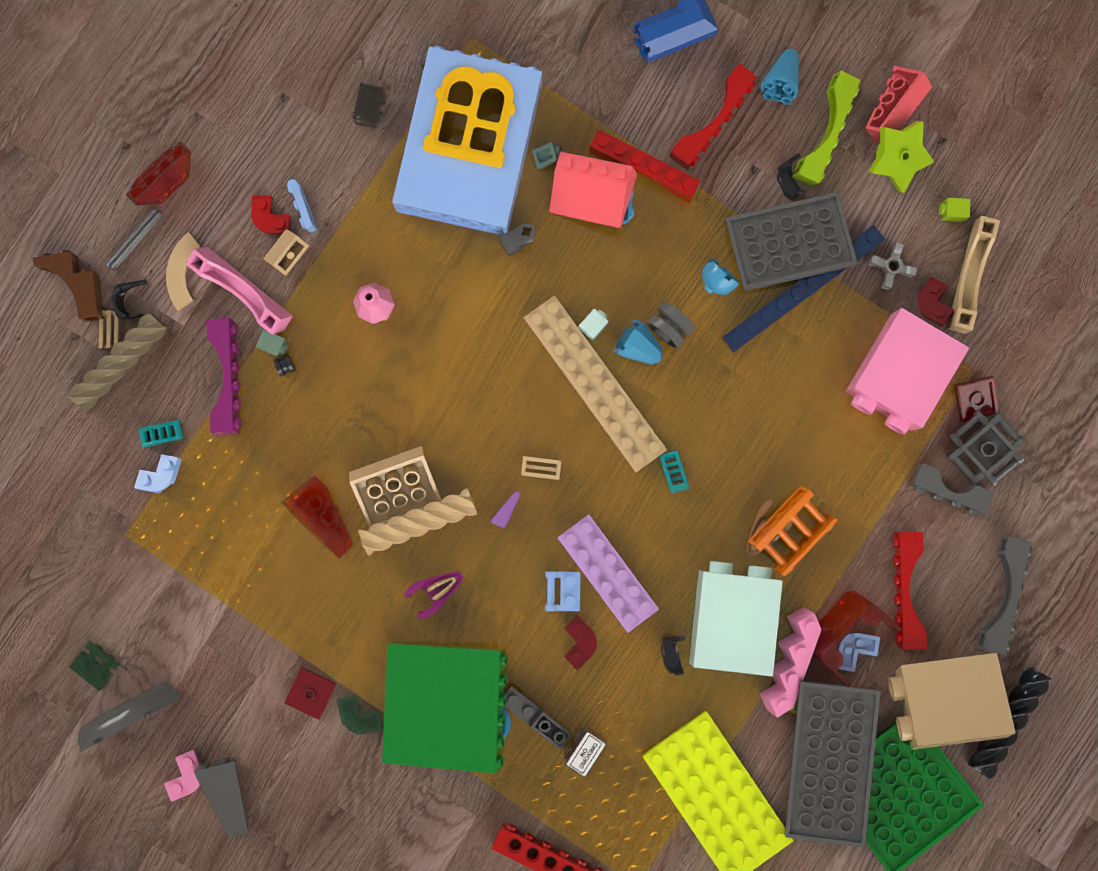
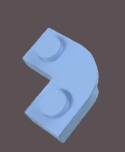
M161 454L156 473L139 470L134 488L161 493L170 484H174L182 459Z
M850 633L844 636L837 647L834 668L855 672L858 653L877 656L880 637L862 633Z

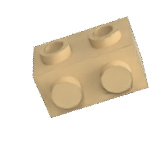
M286 229L263 259L286 276L309 245Z

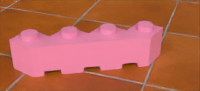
M804 607L787 616L794 633L778 642L784 659L774 664L772 677L775 685L759 693L766 710L776 717L794 708L799 694L800 681L804 680L821 632V627L815 613Z

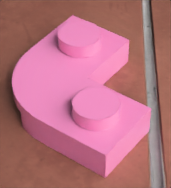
M196 749L175 757L182 776L164 783L171 802L193 793L200 786L194 770L201 764Z

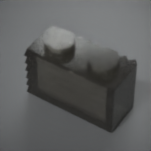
M360 83L353 113L355 124L377 128L378 123L382 122L383 112H381V107L387 101V94H385L383 87Z

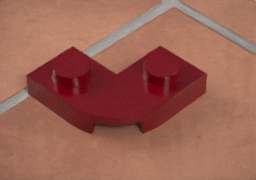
M930 277L917 297V306L923 317L944 327L954 313V309L939 302L948 286Z
M577 615L564 627V630L577 642L564 655V658L576 670L591 658L597 647L595 633Z

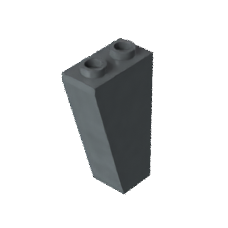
M230 757L219 759L216 764L210 765V762L199 764L198 768L194 770L195 776L227 836L231 837L248 832L235 760H230Z

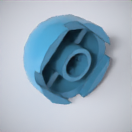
M710 258L701 273L702 280L705 283L704 289L710 294L715 292L718 295H726L732 292L740 282L727 268L721 265L718 266L719 262L714 258Z

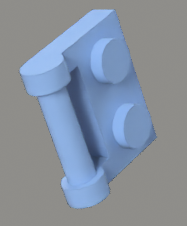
M546 571L547 605H545V611H580V572ZM555 578H561L560 605H555Z

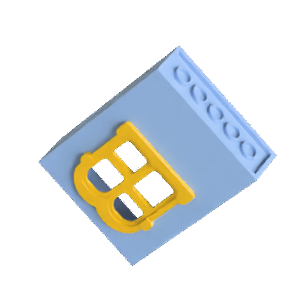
M429 46L392 201L396 212L498 235H504L509 232L542 88V71H539L536 67L525 68L513 62L507 64L495 58L489 60L477 54L471 56L459 50L448 51L441 46ZM465 81L472 86L473 97L470 106L448 102L449 90L454 83ZM489 88H496L504 95L503 110L498 123L477 118L481 95ZM446 111L465 114L468 117L462 144L459 146L438 140L443 116ZM475 127L493 130L497 133L492 152L470 148L472 132Z

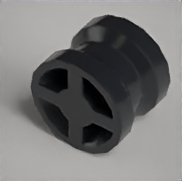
M289 354L284 355L282 359H274V364L280 377L285 376L288 372L293 373L296 371Z

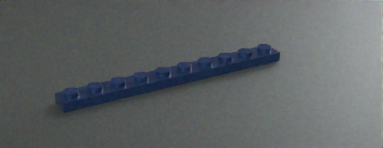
M875 225L852 240L857 261L886 240ZM847 268L801 278L722 337L723 341L734 353Z

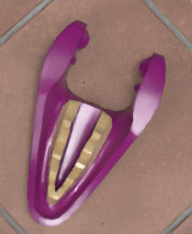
M450 572L418 581L407 589L404 597L411 598L417 590H425L432 601V606L429 609L426 608V611H419L417 618H427L436 613L455 592L463 580V575L460 572Z

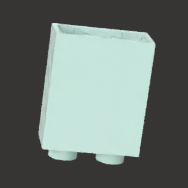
M710 561L709 571L699 570L689 664L695 668L773 676L782 580L771 578L772 568L749 565L748 576L732 574V563Z

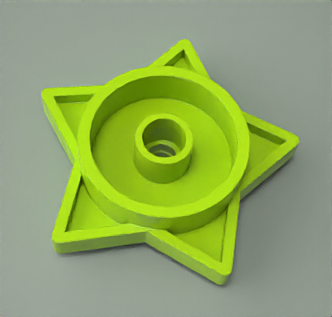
M915 121L901 131L880 127V143L877 148L876 159L869 169V173L888 176L896 190L900 193H905L915 172L934 163V160L923 146V121Z

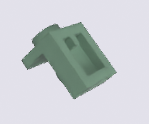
M550 142L532 150L537 169H542L556 163L560 152H564L559 144Z

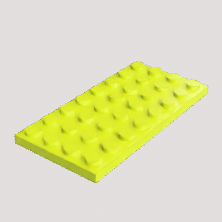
M707 711L698 715L642 755L719 871H753L794 841L792 838L785 837V827Z

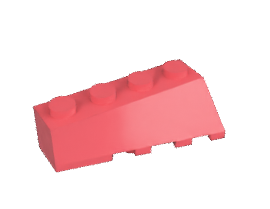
M894 66L892 70L894 74L886 83L887 89L879 98V106L874 109L866 125V130L875 143H880V127L900 131L930 91L932 86L924 72Z

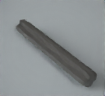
M152 209L109 258L106 265L110 269L116 270L158 222L162 214L157 209Z

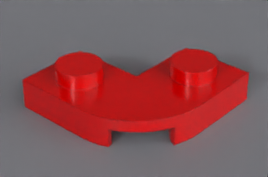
M252 195L251 217L254 225L260 231L271 235H282L286 229L290 231L291 216L289 214H272L271 195Z

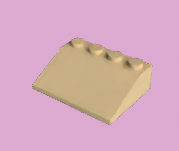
M422 446L349 472V482L369 528L376 523L386 524L394 516L404 517L412 509H423L430 502L442 501Z

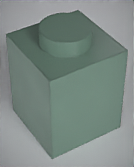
M263 329L256 347L281 359V356L286 354L289 345H287L288 341L275 334L272 335Z

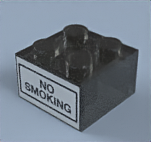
M587 725L584 728H579L574 736V744H569L564 752L565 765L586 778L607 745L606 738Z

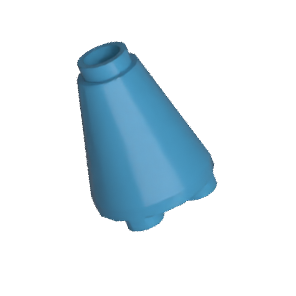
M786 49L764 77L761 83L764 99L789 105L796 98L799 89V54L797 51Z

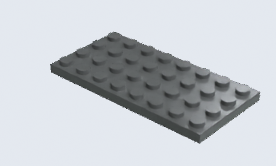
M800 681L785 837L865 847L880 689Z

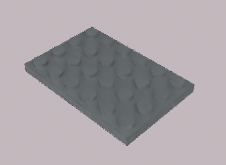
M838 192L731 216L725 219L743 292L857 265V259Z

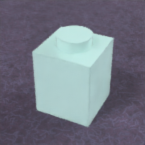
M593 309L578 328L593 341L609 322L607 320L608 317L601 310L596 311Z

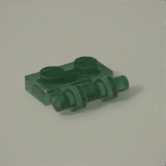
M89 641L85 647L90 650V653L80 652L69 668L98 691H101L114 675L108 669L111 667L116 671L121 664L115 660L116 658L113 655L105 653L100 645H95ZM96 656L104 661L103 665L95 660Z

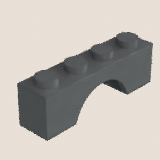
M924 463L916 465L909 483L910 486L914 487V491L925 494V492L932 494L931 498L938 501H943V499L949 501L950 506L958 509L961 507L968 509L967 513L975 516L987 513L994 492L977 485L969 486L961 493H954L943 484L941 470Z

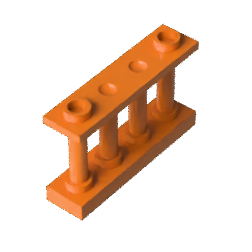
M800 486L748 540L752 547L760 552L762 549H765L778 563L774 570L784 577L794 569V566L838 521L827 513L823 516L810 502L814 494L803 486ZM802 507H805L818 521L811 530L797 516ZM789 521H792L805 535L798 544L783 530ZM776 535L792 549L784 558L770 544V541Z

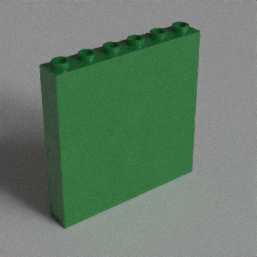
M401 642L388 643L382 763L494 774L499 772L504 765L502 748L505 744L503 727L506 723V717L503 715V708L506 705L504 687L507 685L505 666L508 664L506 649Z

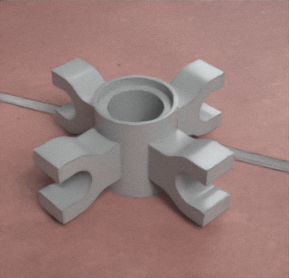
M896 243L893 245L891 256L888 260L874 255L872 258H869L868 266L881 268L882 273L885 275L880 289L887 291L889 288L891 289L894 276L897 273L908 278L915 276L917 268L903 265V261L900 259L904 247L903 244ZM889 263H893L895 265V271H892L889 268Z

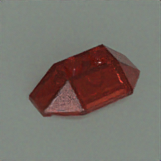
M182 142L164 151L136 178L126 196L135 205L163 203L189 178L191 151Z

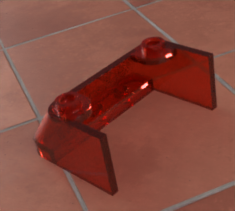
M852 590L845 592L818 621L821 632L812 654L830 673L847 686H850L851 683L837 671L843 663V655L836 647L862 619L869 625H877L882 621L892 630H901L879 607L858 592Z

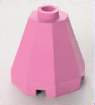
M375 282L360 287L353 300L358 317L371 324L388 320L395 306L390 290Z

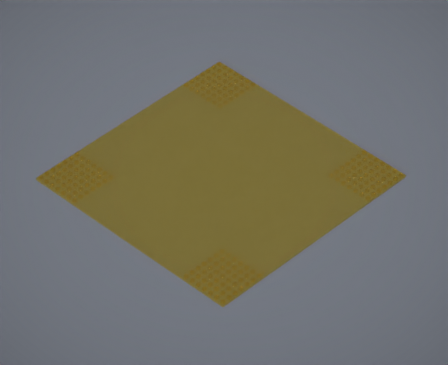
M474 38L470 39L462 50L466 55L472 56L477 54L484 59L491 60L495 58L501 60L502 63H511ZM465 81L454 83L449 90L448 102L470 106L473 97L472 86ZM542 84L509 231H512L524 223H530L535 228V240L514 255L508 256L499 241L502 235L396 212L392 201L408 138L409 126L283 307L293 317L285 331L275 335L288 341L287 345L289 347L286 354L290 355L296 371L293 373L288 372L285 376L280 377L274 364V359L278 357L255 347L238 372V379L240 381L238 396L241 400L239 417L242 420L240 434L225 436L211 434L209 413L179 456L182 460L174 484H170L161 493H154L127 531L126 536L383 713L385 707L388 643L401 642L506 649L508 664L505 666L507 685L504 687V692L509 685H512L543 708L573 735L560 750L533 730L525 721L504 707L510 716L511 728L505 737V744L502 748V756H504L503 768L495 774L469 772L613 871H648L683 816L642 755L704 711H707L728 744L731 745L761 699L759 693L765 691L773 681L772 676L695 668L689 664L699 570L709 571L710 561L732 563V574L748 576L749 565L772 568L771 578L782 580L774 664L783 660L784 655L778 642L794 633L787 616L802 607L814 612L816 615L957 400L955 384L968 382L974 374V370L961 361L924 427L913 431L908 429L905 435L888 428L884 424L888 417L879 411L874 410L872 415L856 409L851 405L854 397L845 391L891 314L837 278L829 281L733 353L722 337L800 279L743 292L725 221L727 217L740 214L699 187L691 202L688 203L672 195L651 179L636 172L637 177L633 187L634 195L632 198L634 216L627 224H622L621 229L550 213L549 209L557 162L545 168L537 169L532 150L553 142L559 144L565 153L603 160L589 153V146L598 129L641 151L643 150ZM489 88L482 93L477 111L478 119L495 123L500 121L504 105V95L500 90ZM446 111L443 116L438 140L457 146L461 145L468 119L467 115ZM475 127L472 132L470 148L492 152L497 133L493 130ZM525 230L524 235H527V237H529L530 232ZM710 258L719 262L718 266L721 265L727 268L740 282L732 292L726 295H718L715 292L710 294L704 289L705 283L702 280L701 273ZM375 282L390 290L395 306L388 320L371 324L358 317L353 300L360 287ZM554 295L577 327L593 309L596 311L601 310L607 315V320L609 321L607 326L593 341L583 332L582 334L665 446L667 451L662 454L678 450L689 489L670 494L659 456L638 472H634L523 317ZM664 301L672 304L684 313L696 327L689 337L683 336L685 342L678 350L663 342L646 324L652 315L659 316L657 309ZM638 319L644 323L663 348V357L658 363L650 365L618 356L613 352L614 349H618L616 343L626 327L631 328L633 326L631 324L633 320ZM422 446L441 499L443 500L448 495H459L464 489L468 488L478 514L473 516L466 515L458 522H448L440 529L429 530L422 536L411 537L401 544H392L388 549L374 551L368 556L362 546L358 530L368 531L369 526L349 482V472ZM523 456L561 461L559 480L521 476ZM676 458L666 460L665 463L674 462ZM526 462L528 465L557 468V464ZM678 465L667 469L668 471L677 469ZM527 468L525 472L556 476V472ZM678 473L670 476V478L672 479L681 476V474ZM683 481L673 483V486L681 484ZM800 486H803L814 494L810 502L823 516L827 513L838 521L794 566V569L784 577L774 570L778 563L765 549L755 556H750L746 551L747 542L760 507L769 498L773 499V505L763 515L768 520ZM519 492L521 495L506 528L491 523V519L513 493ZM802 507L797 513V516L810 530L818 523L805 507ZM588 514L659 608L657 612L628 633L557 538ZM794 523L786 532L797 544L805 536ZM778 538L771 544L783 558L792 550L781 538ZM546 571L580 572V611H545V605H547ZM450 572H460L463 575L461 584L441 608L427 618L418 619L419 611H426V608L429 609L432 606V601L423 589L417 590L411 598H405L404 594L407 589L414 583ZM555 578V605H560L561 578ZM577 615L593 630L597 639V647L594 654L578 670L564 658V655L577 643L564 630V627ZM685 636L686 640L677 641L678 653L684 674L676 676L666 670L661 653L664 637ZM589 729H592L604 737L602 742L606 745L586 776H583L568 766L567 763Z

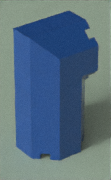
M680 0L676 3L678 6L676 9H673L672 6L666 11L634 23L633 33L638 34L635 41L642 58H646V62L649 63L717 35L718 27L706 0Z

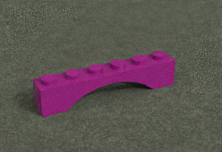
M229 317L206 320L207 339L216 349L223 369L221 394L216 406L210 413V433L216 436L240 434V428L242 427V420L239 417L241 400L238 396V390H240V381L238 379L240 365L237 360L239 346L236 342L238 326Z

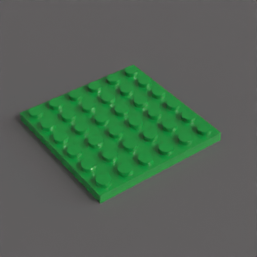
M895 721L876 736L865 843L886 871H902L984 807V805L939 746L911 750L909 740H900Z

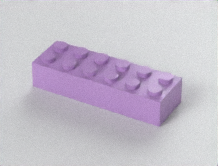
M589 514L557 537L627 633L659 610Z

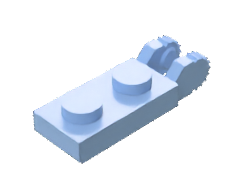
M295 179L288 180V191L294 195V206L301 214V218H299L301 226L311 233L317 231L314 217L301 184Z

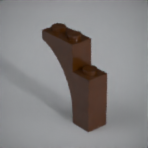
M68 250L59 251L58 254L43 253L39 257H33L34 266L40 270L60 276L69 286L76 301L79 319L84 322L104 319L98 274L90 269H83L79 272L78 257Z

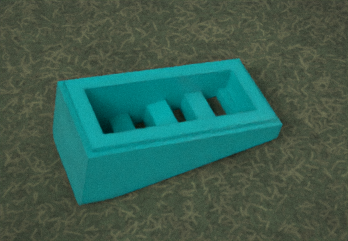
M180 420L138 429L142 447L145 448L184 439ZM171 426H174L176 436H172ZM163 428H166L168 438H165ZM155 430H158L159 440L156 439ZM147 432L150 433L151 441H149Z
M678 450L660 455L659 458L670 494L689 489ZM676 458L674 462L665 463L666 460ZM678 465L677 469L670 471L667 469ZM678 473L681 474V476L672 479L670 478V476ZM683 481V483L673 486V483Z

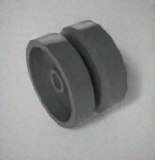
M664 301L657 309L659 316L652 315L646 324L663 342L678 350L685 342L683 336L689 337L696 327L684 313L672 304Z

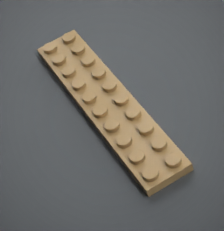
M555 295L523 317L635 473L667 451Z

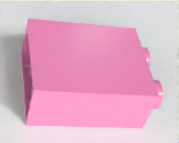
M900 308L888 318L845 392L854 397L851 405L856 409L872 415L874 410L879 411L888 417L884 423L888 428L905 435L908 429L913 431L924 427L969 347L905 309Z

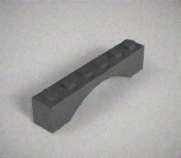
M1002 536L998 556L1005 573L1004 597L996 615L987 625L981 628L976 648L1006 655V652L1009 651L1011 645L1009 640L1010 634L1015 628L1014 617L1019 610L1018 599L1019 595L1023 592V577L1028 571L1026 564L1032 553L1030 541L1011 536Z

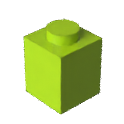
M945 199L939 206L941 221L965 222L969 219L970 199Z

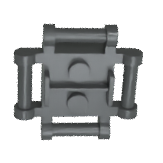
M977 410L970 420L956 432H951L948 435L958 447L950 452L947 458L953 461L969 478L972 486L986 477L995 487L999 484V480L1013 468L1025 462L1017 452V449L1026 442V439L1011 427L1000 411L988 421ZM980 421L983 426L962 442L959 438ZM996 423L1014 440L1012 444L994 426ZM962 452L980 470L977 474L959 457ZM1011 456L1013 457V459L1010 462H1008L1003 468H1001L996 474H991L1007 459H1009Z

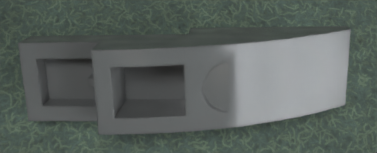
M509 685L505 690V707L561 750L573 734L512 685Z

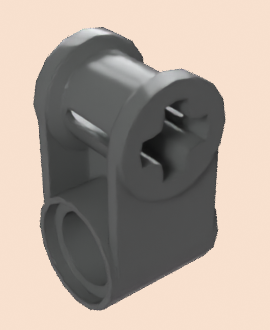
M524 223L499 238L508 256L514 255L535 240V228L530 223ZM525 230L530 232L529 237H527V235H524Z

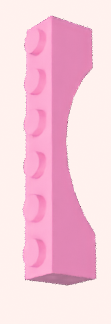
M209 247L193 250L186 263L189 268L199 276L222 286L238 297L251 310L257 323L273 335L285 331L293 317L288 311Z

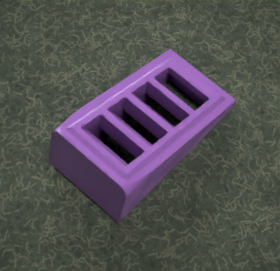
M519 492L513 493L491 519V523L506 528L521 495Z

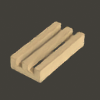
M102 310L104 319H99V348L112 349L116 343L120 342L121 319L117 318L114 311ZM107 315V334L105 345V318ZM112 315H115V318H114V345H111V339H112Z
M523 456L521 476L559 480L561 461ZM526 462L557 464V468L528 465ZM527 468L556 472V476L525 472Z

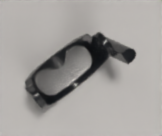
M799 153L778 167L777 181L784 196L789 199L806 192L805 189L801 190L792 177V164L801 157Z
M147 280L114 285L111 298L114 304V312L118 319H132L144 316L143 313L129 314L124 307V297L130 289L147 285Z
M685 636L664 637V643L661 645L664 666L670 674H675L676 676L684 674L678 653L677 641L686 640Z

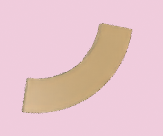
M189 232L174 247L166 270L167 290L173 305L179 312L195 301L188 289L186 279L188 266L186 263L193 250L201 248V246Z

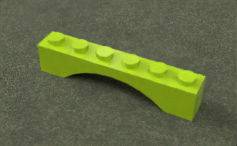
M842 70L833 75L827 89L830 114L826 133L818 146L810 154L798 161L792 176L793 178L811 187L822 182L825 176V167L832 159L831 152L838 144L839 139L837 137L839 132L845 127L846 122L844 120L853 107L851 103L859 92L860 88L858 86L861 80Z

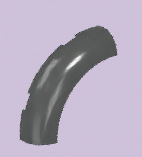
M161 682L92 719L82 726L78 733V744L81 752L145 718L146 712L150 715L180 699L179 695L170 684Z

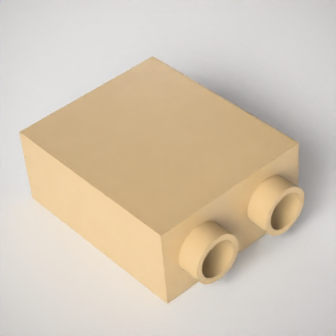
M997 653L901 665L895 671L896 677L888 678L892 701L901 700L904 716L896 718L898 735L901 741H910L911 750L1007 738L1016 733Z

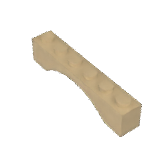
M980 216L973 223L952 306L954 313L949 318L947 326L949 330L963 334L973 331L977 315V299L981 277L988 255L996 239L1000 220Z

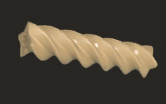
M466 488L459 495H448L441 502H430L423 509L408 511L404 517L394 516L386 524L376 523L368 531L358 530L362 546L368 556H370L374 551L386 550L392 544L404 543L411 537L422 536L429 530H437L444 527L448 522L455 523L462 520L466 515L473 516L478 513L469 490Z

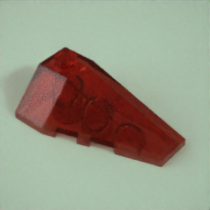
M315 475L295 489L282 504L303 526L340 559L353 546V543L345 525L342 524L337 507L334 506L330 497L329 490Z

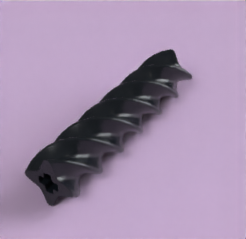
M1029 667V669L1022 673L1019 685L1011 691L1008 702L1016 733L1007 738L980 741L978 752L974 753L968 761L970 767L989 779L996 775L998 763H1001L1007 757L1008 747L1017 741L1018 730L1026 726L1028 714L1037 708L1039 703L1038 697L1048 691L1049 680L1052 678L1034 667Z

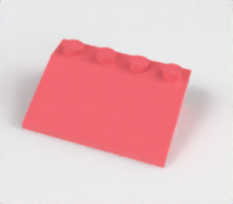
M560 152L554 173L549 212L621 229L637 173L633 166Z

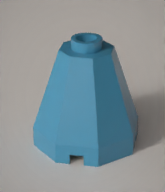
M638 319L631 322L633 326L631 328L626 327L616 343L618 349H614L613 352L618 356L650 365L658 363L663 357V348L644 323Z

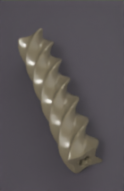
M152 313L143 316L138 322V328L129 330L125 335L124 341L116 343L112 347L110 355L104 356L99 360L97 369L88 371L84 376L83 383L76 384L71 388L70 397L68 398L82 411H87L94 407L99 397L105 395L111 389L112 384L119 381L124 376L126 370L133 367L138 362L139 357L151 349L153 342L160 340L165 335L167 327Z

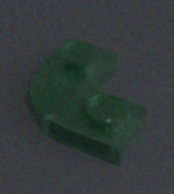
M357 695L337 699L341 722L349 731L356 734H366L384 729L380 710L361 713Z

